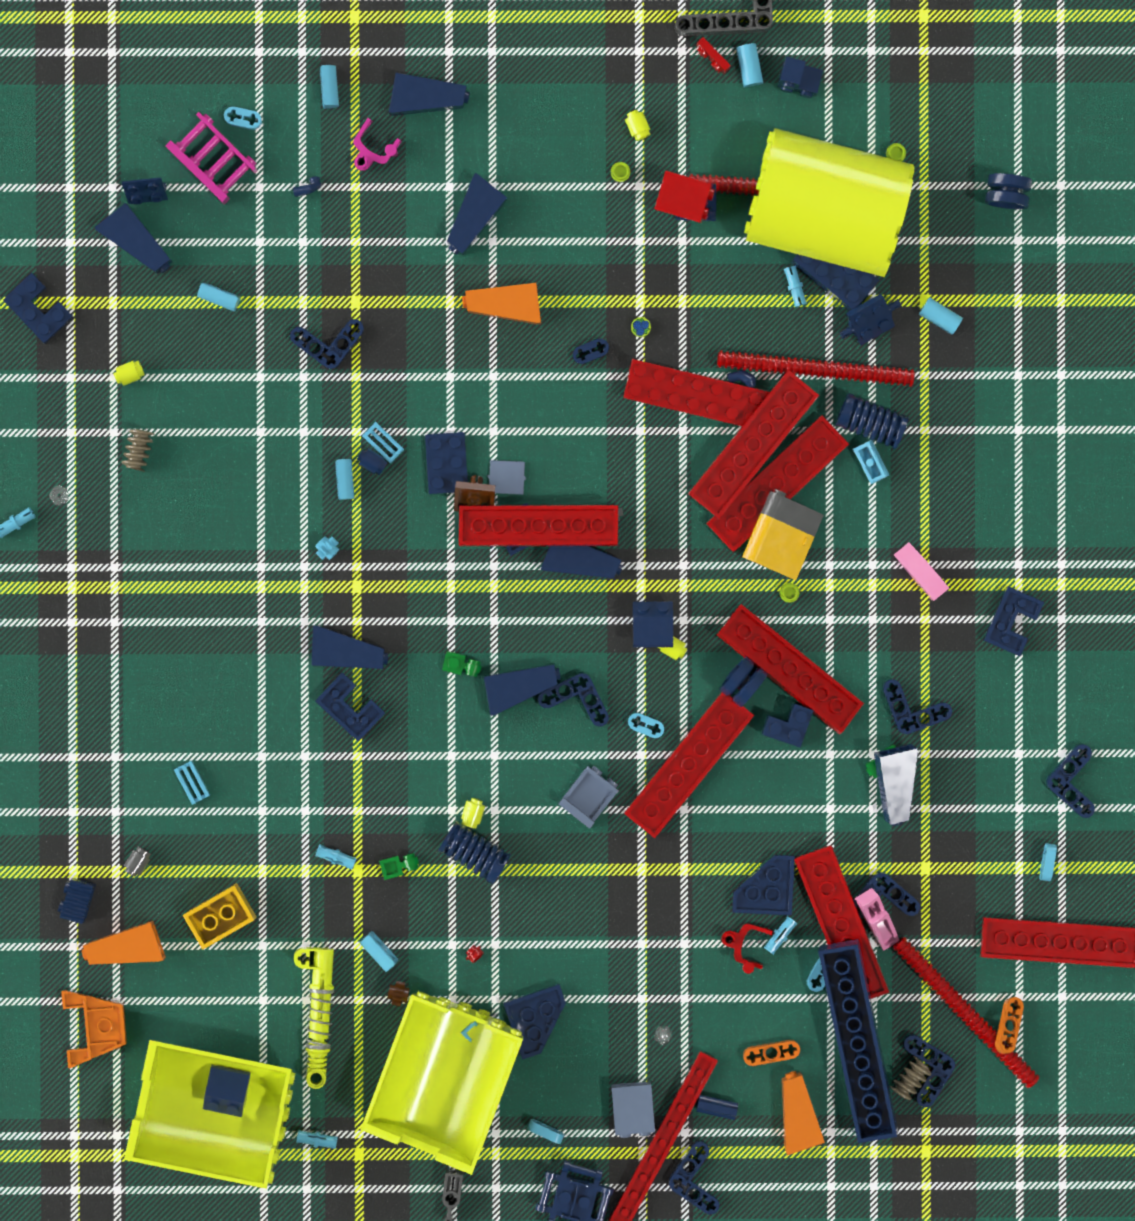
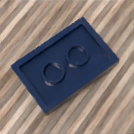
M465 432L425 435L429 494L455 493L456 481L468 482Z

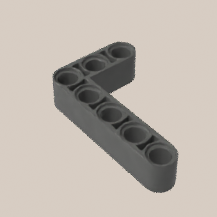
M752 0L753 12L681 15L676 20L675 32L683 37L764 33L770 29L773 22L772 0H766V6H760L757 0ZM746 19L749 25L741 27L738 24V20ZM758 19H767L768 25L761 26L758 23ZM720 20H726L729 23V26L727 28H721L718 22ZM700 21H706L708 22L709 27L707 29H702L699 27L698 23ZM687 22L689 28L682 30L679 27V23Z

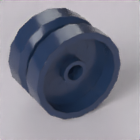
M989 174L987 185L993 190L986 193L985 204L1005 209H1028L1030 198L1023 193L1031 190L1032 179L1013 174Z
M747 656L730 671L719 688L726 696L731 695L738 689L733 696V702L739 707H742L751 698L768 675L760 667L749 674L754 667V662Z

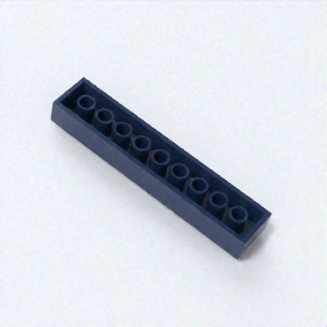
M859 939L822 945L819 947L818 952L858 1143L897 1137L898 1127Z

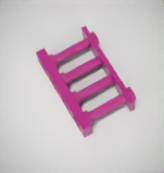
M198 112L196 115L201 121L180 143L174 144L170 140L166 147L225 205L230 199L226 194L231 186L249 168L256 173L258 170L254 166L257 163L249 155L245 158L212 125L214 121L206 113L202 115ZM208 127L215 135L194 157L188 158L184 154L185 148ZM222 141L229 150L208 171L205 170L203 172L198 167L200 165L199 162ZM236 154L244 163L222 185L219 184L217 186L212 181L214 179L213 176Z

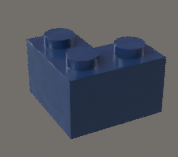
M786 56L777 87H780L781 91L786 93L799 92L800 96L805 98L816 97L823 70L805 66L806 61Z
M792 703L787 721L767 715L761 734L801 748L814 710Z

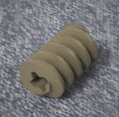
M140 429L129 430V433L134 435V437L127 438L132 445L125 446L130 452L123 454L128 460L121 461V463L127 468L145 472V470L140 468L147 465L142 459L149 458V455L144 451L151 450V447L146 444L153 442L148 436L155 435V433Z
M914 1056L916 1063L909 1061L911 1069L904 1067L906 1075L899 1074L901 1081L894 1080L896 1088L889 1086L899 1096L907 1100L912 1099L909 1092L912 1094L917 1093L914 1086L922 1087L919 1080L927 1081L924 1074L929 1076L932 1074L929 1067L916 1056Z

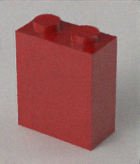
M665 171L654 209L702 224V221L707 219L709 209L706 207L708 200L712 201L715 189H712L713 184Z

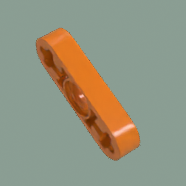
M1018 997L1009 998L1003 1004L995 1047L1001 1054L1011 1053L1016 1047L1024 1009L1023 1002ZM1011 1003H1014V1006L1017 1007L1016 1010H1013V1007L1010 1006ZM1007 1020L1012 1021L1014 1025L1012 1031L1007 1030L1005 1026ZM1006 1041V1044H1008L1009 1047L1005 1048V1045H1003L1002 1042Z
M791 1039L751 1046L744 1050L743 1059L749 1066L794 1059L799 1055L800 1047L795 1040ZM789 1044L796 1047L793 1050V1054H790L789 1051H784V1056H781L778 1046L782 1045V1049H788ZM770 1047L777 1050V1055L774 1058L766 1056V1050ZM759 1049H763L762 1054L765 1058L764 1060H761V1056L755 1057V1061H751L750 1058H747V1056L750 1055L751 1051H753L754 1054H760Z

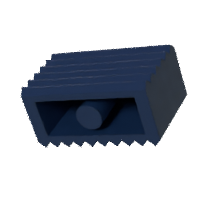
M72 878L70 882L67 881L64 887L66 897L64 901L61 900L58 912L61 913L60 918L84 924L96 884Z

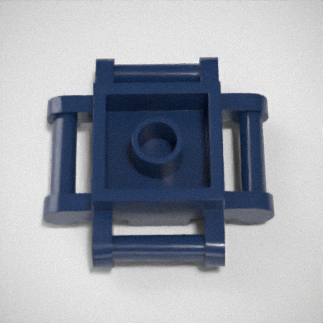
M564 1160L561 1173L545 1171L544 1186L540 1201L536 1204L535 1210L550 1213L548 1221H555L556 1215L572 1221H604L609 1199L613 1195L614 1188L600 1184L603 1174L602 1169L597 1168V1170L571 1164V1161ZM568 1171H571L574 1173L593 1177L594 1181L570 1175L567 1173ZM553 1180H557V1188L552 1206L547 1205ZM598 1191L602 1192L603 1195L597 1217L595 1218L591 1217Z

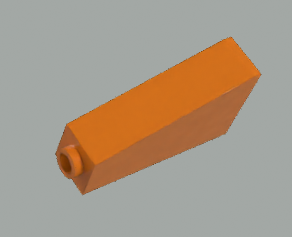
M536 283L465 291L466 296H462L463 308H467L468 313L536 325L541 324Z
M154 921L88 942L83 945L84 949H82L83 958L85 961L88 960L89 965L160 962L166 958Z
M792 1071L786 1073L785 1077L782 1078L784 1148L788 1156L823 1144L825 1141L801 1072Z

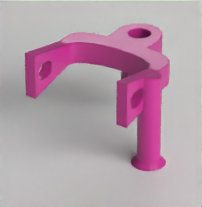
M367 118L353 140L355 147L360 151L355 158L354 164L361 171L368 170L374 161L379 164H386L391 157L398 155L397 148L402 143L397 138L394 144L387 145L385 147L387 155L385 156L377 155L368 150L363 145L361 137L373 122L369 118ZM365 159V164L360 166V160Z

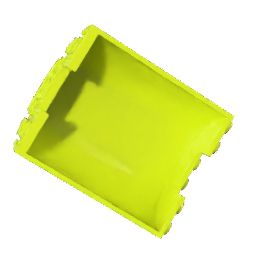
M777 128L773 132L770 131L762 158L760 177L756 185L759 193L758 196L753 198L748 214L752 215L751 221L746 222L744 233H747L746 241L885 277L898 242L897 234L900 232L906 214L913 183L914 165Z
M418 991L417 994H412L361 1130L398 1145L400 1142L433 1154L436 1156V1161L472 1175L524 1037L521 1031L510 1027L506 1022L490 1017V1012L482 1009L476 1011L471 1009L472 1005L461 1002L457 1004L447 998H437ZM476 1021L477 1027L473 1026L467 1032L468 1036L472 1039V1041L470 1042L461 1034V1032L468 1025Z
M149 1040L141 1078L143 1080L136 1116L132 1120L124 1160L267 1189L268 1184L273 1183L275 1172H272L273 1166L279 1160L281 1149H278L279 1141H283L286 1127H283V1123L289 1117L290 1107H287V1104L289 1105L291 1102L293 1090H290V1087L294 1083L296 1073H293L290 1068ZM211 1065L251 1072L247 1101L242 1117L203 1109Z

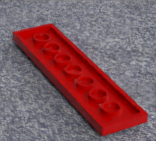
M632 359L623 398L742 427L770 392Z
M787 370L689 491L688 495L720 519L818 398L819 394L790 370Z
M823 415L820 416L741 491L720 519L714 516L706 524L732 552L736 551L752 535L770 491L774 492L775 489L786 493V498L791 499L846 448L849 443Z
M459 506V546H618L619 506Z
M742 604L738 606L717 633L719 638L744 658L747 656L752 660L756 668L760 667L767 672V676L803 706L814 710L813 714L839 735L845 730L864 704Z
M721 692L624 814L653 838H656L754 715L745 707H739L733 702V698L730 695L726 696Z
M832 844L796 857L794 859L827 944L859 939L871 999L889 993L888 986Z
M983 917L980 957L1135 968V927Z

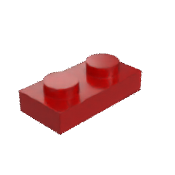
M704 37L697 42V52L704 59L707 57L712 62L711 66L718 73L721 71L725 74L730 69L731 65Z

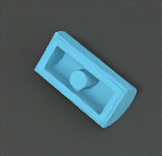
M751 43L737 47L743 87L763 84L756 44Z
M322 65L320 67L323 108L339 107L336 66Z
M206 282L201 283L197 297L234 312L241 300V296Z
M930 297L918 314L951 335L954 334L963 317Z
M872 440L853 449L870 484L889 476Z
M336 460L338 499H355L352 460Z
M371 931L359 942L385 972L397 963L398 958L374 931Z

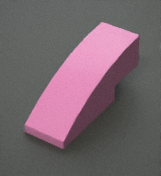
M909 542L894 554L899 563L932 601L949 589L941 577Z
M872 888L855 898L870 930L883 951L900 941L879 895Z

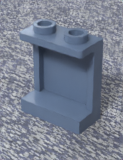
M594 765L592 768L587 766L558 803L589 829L613 797L619 792L616 788L618 784L610 778L604 779L601 776L602 772Z
M651 1081L611 1084L615 1135H619L620 1138L631 1137V1134L639 1133V1136H649L651 1132H655Z

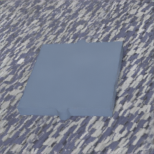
M490 460L489 485H496L495 493L523 495L524 480H526L524 476L525 462Z

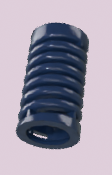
M848 393L835 426H842L846 430L853 415L849 432H854L859 421L856 430L857 435L862 433L866 424L863 432L864 438L869 436L873 427L870 440L874 441L880 430L877 443H882L886 435L884 445L887 447L892 446L896 450L906 429L909 417L903 414L898 416L896 411L891 412L888 408L884 410L883 406L877 407L876 403L870 404L869 400L863 401L861 397L855 398L854 394Z
M457 820L438 849V852L445 853L448 858L454 856L453 860L455 862L461 859L460 865L465 866L467 864L466 868L468 870L474 867L473 873H479L481 878H485L492 885L511 856L504 849L498 850L496 844L491 846V841H485L483 836L478 838V833L474 832L472 834L470 828L466 829V826L460 825Z

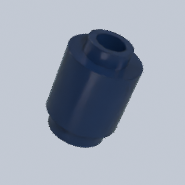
M369 448L367 451L362 450L357 458L360 461L359 466L379 476L387 464L384 457Z

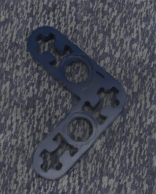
M357 319L350 320L330 347L302 327L294 328L290 333V338L295 345L328 369H335L364 332V326ZM359 324L358 328L360 331L358 333L354 332L351 337L355 338L353 341L348 336L343 335L345 332L348 334L351 332L350 325ZM296 332H304L303 337L307 340L309 337L312 338L307 343L306 348L303 347L305 342L302 340L295 341L296 336L294 334ZM340 339L348 341L349 346L347 349L341 350L338 348L337 343ZM312 343L320 344L321 350L319 353L313 354L310 352V345ZM325 348L328 350L326 354L329 357L336 356L334 358L335 364L327 365L328 360L322 357V360L318 358L324 353Z
M585 673L577 674L541 692L538 696V702L541 707L551 708L579 694L594 725L601 727L608 722V713L591 678ZM579 677L587 678L586 687L583 688L582 685L576 687L578 691L574 693L573 686L569 682L573 680L575 684L579 682ZM562 685L569 686L571 691L568 696L560 695L559 688ZM556 689V694L560 700L556 701V698L550 700V705L542 703L543 695L551 696L554 694L551 690ZM589 694L597 697L596 704L592 706L588 705L585 701L586 696ZM599 704L602 707L598 709L600 714H605L604 722L602 723L594 720L597 717L595 711L592 713L589 711V709L596 708Z
M890 679L883 684V693L898 731L903 734H910L945 721L952 715L951 706L944 702L911 713L900 683ZM890 683L897 685L895 694L897 696L900 694L901 698H895L890 701V697H893L892 692L887 691ZM895 702H903L904 710L902 712L894 710ZM940 706L948 709L945 712L946 716L943 717V715L938 714L935 716L937 720L934 721L931 709H933L934 713L940 711ZM922 713H927L930 717L929 722L926 724H922L919 721V716ZM915 716L918 727L915 728V724L908 726L909 730L907 731L905 728H901L903 720L911 722L914 721L911 717Z
M1079 744L1072 749L1048 776L1046 784L1055 795L1079 816L1089 818L1095 812L1094 804L1070 783L1092 757L1090 747ZM1079 749H1082V750L1086 749V751H1085L1086 757H1082V756H1081V757L1077 760V761L1081 762L1079 765L1077 764L1076 761H1074V760L1071 759L1072 756H1073L1074 758H1077V757L1079 756V754H1080V753L1078 752ZM1068 762L1074 765L1072 773L1064 771V765ZM1053 778H1060L1059 784H1061L1063 787H1065L1066 784L1068 785L1066 788L1062 790L1061 794H1059V791H1061L1059 787H1052L1053 782L1051 780ZM1069 790H1073L1076 794L1073 801H1067L1065 797L1066 792ZM1079 801L1085 806L1089 804V812L1081 813L1083 809L1076 803Z
M884 872L875 873L853 898L857 907L858 904L855 898L872 888L879 897L883 894L908 916H914L920 910L919 902ZM884 876V882L890 885V882L893 883L886 893L883 892L886 888L882 884L876 885L878 883L877 877L882 878ZM895 888L900 889V898L892 899L890 896L891 890ZM905 895L908 896L905 900L910 904L915 902L914 911H906L908 907L903 902L901 906L898 904L903 901ZM859 908V909H858V911L860 912L859 915H860V918H862V917H863V914H862V912H861V910H860V908Z
M909 1034L903 1040L904 1048L912 1055L932 1066L930 1070L931 1076L927 1075V1081L922 1083V1087L916 1093L917 1103L922 1107H929L934 1103L954 1071L955 1062L948 1054L917 1035ZM914 1039H916L915 1042L920 1047L922 1046V1043L925 1044L920 1049L919 1054H917L919 1050L916 1047L912 1046L911 1048H909V1044L907 1043L909 1040L913 1041ZM926 1049H933L934 1057L926 1059L924 1051ZM939 1054H941L939 1057L945 1062L949 1060V1068L945 1067L942 1069L943 1065L938 1061L936 1064H933L938 1059ZM933 1076L940 1077L941 1082L938 1086L930 1084V1079ZM926 1085H928V1087L934 1090L935 1092L932 1093L930 1091L928 1094V1097L930 1098L929 1101L925 1100L924 1102H922V1098L920 1096L922 1094H927L928 1089L925 1087Z
M698 1140L692 1144L670 1176L669 1186L675 1193L706 1214L712 1215L719 1209L718 1199L692 1181V1178L709 1154L707 1143ZM704 1146L705 1153L700 1152L697 1156V1159L700 1160L699 1162L690 1157V1154L696 1155V1147ZM685 1162H693L695 1165L694 1169L686 1171L683 1168ZM681 1178V1183L684 1186H687V1183L690 1184L686 1188L685 1193L682 1192L684 1190L682 1186H674V1179L678 1180ZM693 1188L698 1189L700 1192L699 1197L696 1199H692L688 1195L689 1191ZM704 1194L706 1195L704 1197L706 1201H714V1208L710 1207L707 1209V1204L701 1201Z

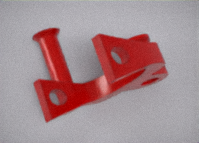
M745 923L739 933L732 930L725 931L722 934L721 940L725 946L734 948L735 961L743 963V971L750 974L754 971V967L762 969L763 964L742 957L741 948L744 937L751 929L772 935V929ZM731 936L733 940L728 942L725 938Z

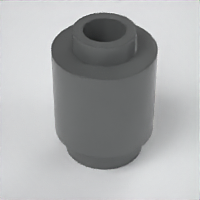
M139 846L136 850L133 849L124 864L126 867L125 872L134 877L137 874L141 876L151 860L149 858L151 853Z

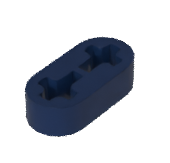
M604 339L593 340L575 348L573 359L578 364H586L605 356L608 353L609 345ZM600 342L601 345H605L603 353L599 351L592 353V349L597 347V343ZM579 350L590 352L583 361L581 358H576Z

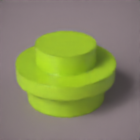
M899 143L891 144L886 150L887 158L903 161L906 156L904 146Z
M618 162L612 166L611 177L615 181L624 182L629 178L630 168L626 163Z
M786 583L780 589V597L785 602H794L799 597V588L793 583Z

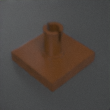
M476 475L471 477V483L456 481L454 511H459V506H494L496 485L482 484L483 478L481 476H478V482H476Z

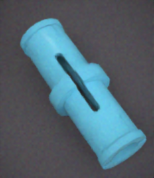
M791 266L793 275H791L789 267L785 268L784 271L789 284L788 291L791 290L794 306H800L798 298H800L802 305L807 304L802 290L803 283L799 280L796 266Z
M28 507L16 516H10L9 520L0 525V537L3 538L15 529H21L22 525L36 518L35 514H32L31 508Z
M319 844L315 855L332 862L331 864L342 865L351 870L357 859L340 852L341 850L330 849Z
M787 916L778 930H774L773 933L775 934L764 948L774 955L783 941L786 942L788 940L787 936L797 923ZM786 928V931L782 934V936L779 938V940L775 943L776 939L779 937V935L782 933V931Z
M298 1130L296 1143L314 1145L315 1148L321 1146L336 1149L338 1136Z

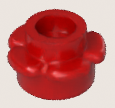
M473 945L466 952L468 955L466 960H470L472 963L479 960L484 954L480 949L481 946L476 947Z

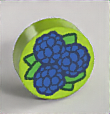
M644 317L636 318L631 324V331L636 337H645L651 330L650 322Z

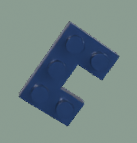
M31 273L3 301L46 344L74 316L60 302L44 314L32 301L46 287Z
M1007 586L983 641L1021 656L1028 638L1010 630L1018 613L1037 620L1044 602Z
M342 672L315 702L359 742L386 712L372 699L359 713L350 707L344 699L357 685Z

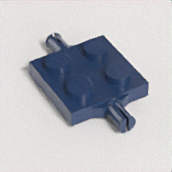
M879 294L847 312L849 327L840 331L839 334L842 339L854 334L858 343L863 345L895 327L892 311L902 307L898 299L887 304L884 297Z

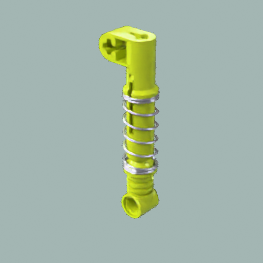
M300 947L294 953V963L302 969H313L312 983L309 985V992L311 994L308 996L311 999V1004L308 1006L310 1015L307 1017L310 1023L306 1028L309 1031V1036L306 1038L309 1043L305 1044V1050L310 1057H307L309 1061L307 1065L309 1067H307L306 1081L311 1088L319 1089L326 1082L327 1068L324 1066H327L325 1062L327 1058L325 1056H327L331 1045L326 1043L324 1039H328L331 1036L329 1034V1025H332V1023L329 1022L330 1014H333L330 1012V1005L334 1003L331 1001V994L334 993V986L332 985L334 949ZM310 951H314V964L309 965V959L301 962L298 956L300 957L302 953H306V956L310 957ZM319 1073L322 1079L319 1082H313L310 1079L311 1075Z

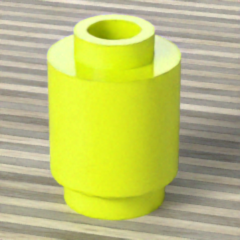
M634 110L627 114L628 118L625 119V122L636 141L651 135L649 132L650 127L643 112Z
M139 360L116 367L117 372L113 373L117 383H122L123 386L135 382L145 375Z
M674 636L673 647H658L660 652L674 660H677L678 657L682 659L687 651V648H685L686 643Z
M471 798V801H466L461 817L462 825L477 828L485 809L482 800Z

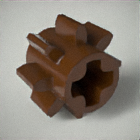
M396 981V985L390 984L387 999L392 1000L391 1005L401 1006V1002L407 1003L410 988H405V982Z

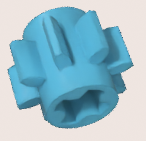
M324 536L315 546L318 549L316 554L321 559L325 557L328 560L332 559L339 551L336 547L339 542L333 537L328 539Z

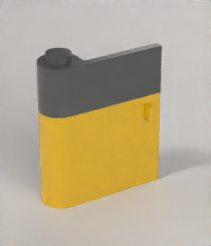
M775 489L774 492H769L742 558L796 580L824 515L786 498V493Z

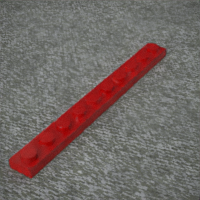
M700 1050L608 1221H632L714 1070L718 1059Z

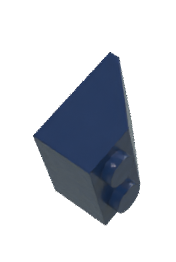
M633 602V648L673 647V602Z
M211 1065L203 1109L242 1117L247 1101L251 1072Z

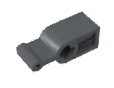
M446 1169L442 1202L448 1208V1212L445 1215L444 1221L453 1220L452 1208L457 1207L460 1202L463 1171ZM453 1177H455L454 1187L452 1186ZM448 1194H454V1198L457 1199L454 1201H449V1197L446 1196Z

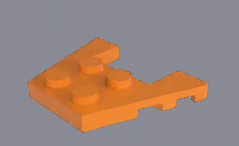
M67 990L61 991L63 1009L83 1007L85 1016L87 1048L67 1050L68 1068H73L76 1065L127 1044L123 1003Z

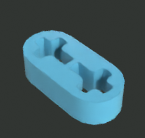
M229 107L225 110V121L231 126L256 130L262 124V118L256 111L238 107ZM236 111V115L242 118H235L234 121H231L228 115ZM255 115L256 120H258L257 123L255 122L251 125L249 121L245 120V118H252Z
M633 713L628 718V725L634 731L652 738H659L664 733L663 724L656 719L641 713ZM639 716L640 721L644 722L645 726L637 725V727H634V723L631 721L632 718L636 719ZM655 724H659L658 728L661 731L656 732L654 735L652 730L647 728V725L655 726Z
M1046 843L1044 846L1039 879L1042 881L1050 882L1052 879L1057 852L1055 844Z
M820 958L807 978V985L814 992H819L825 987L823 973H821ZM818 975H821V977L819 978V982L821 983V985H816L815 987H812L813 983L811 982V980H816Z
M531 1119L527 1126L529 1131L557 1144H561L565 1136L563 1132L535 1119Z

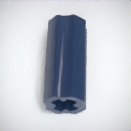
M702 1094L699 1095L696 1112L735 1120L738 1102Z

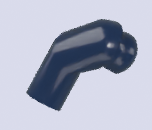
M311 177L309 179L310 184L294 187L295 197L309 195L320 189L322 186L320 177Z
M745 370L727 374L728 382L730 383L742 381L747 387L751 388L756 385L755 376Z

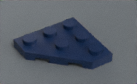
M773 855L733 892L732 913L792 915L795 856Z
M560 984L503 1002L511 1027L521 1031L524 1037L519 1049L522 1060L542 1053L566 1004Z

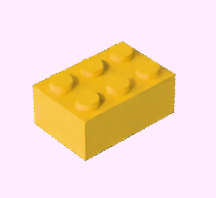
M237 883L183 915L202 950L257 918Z

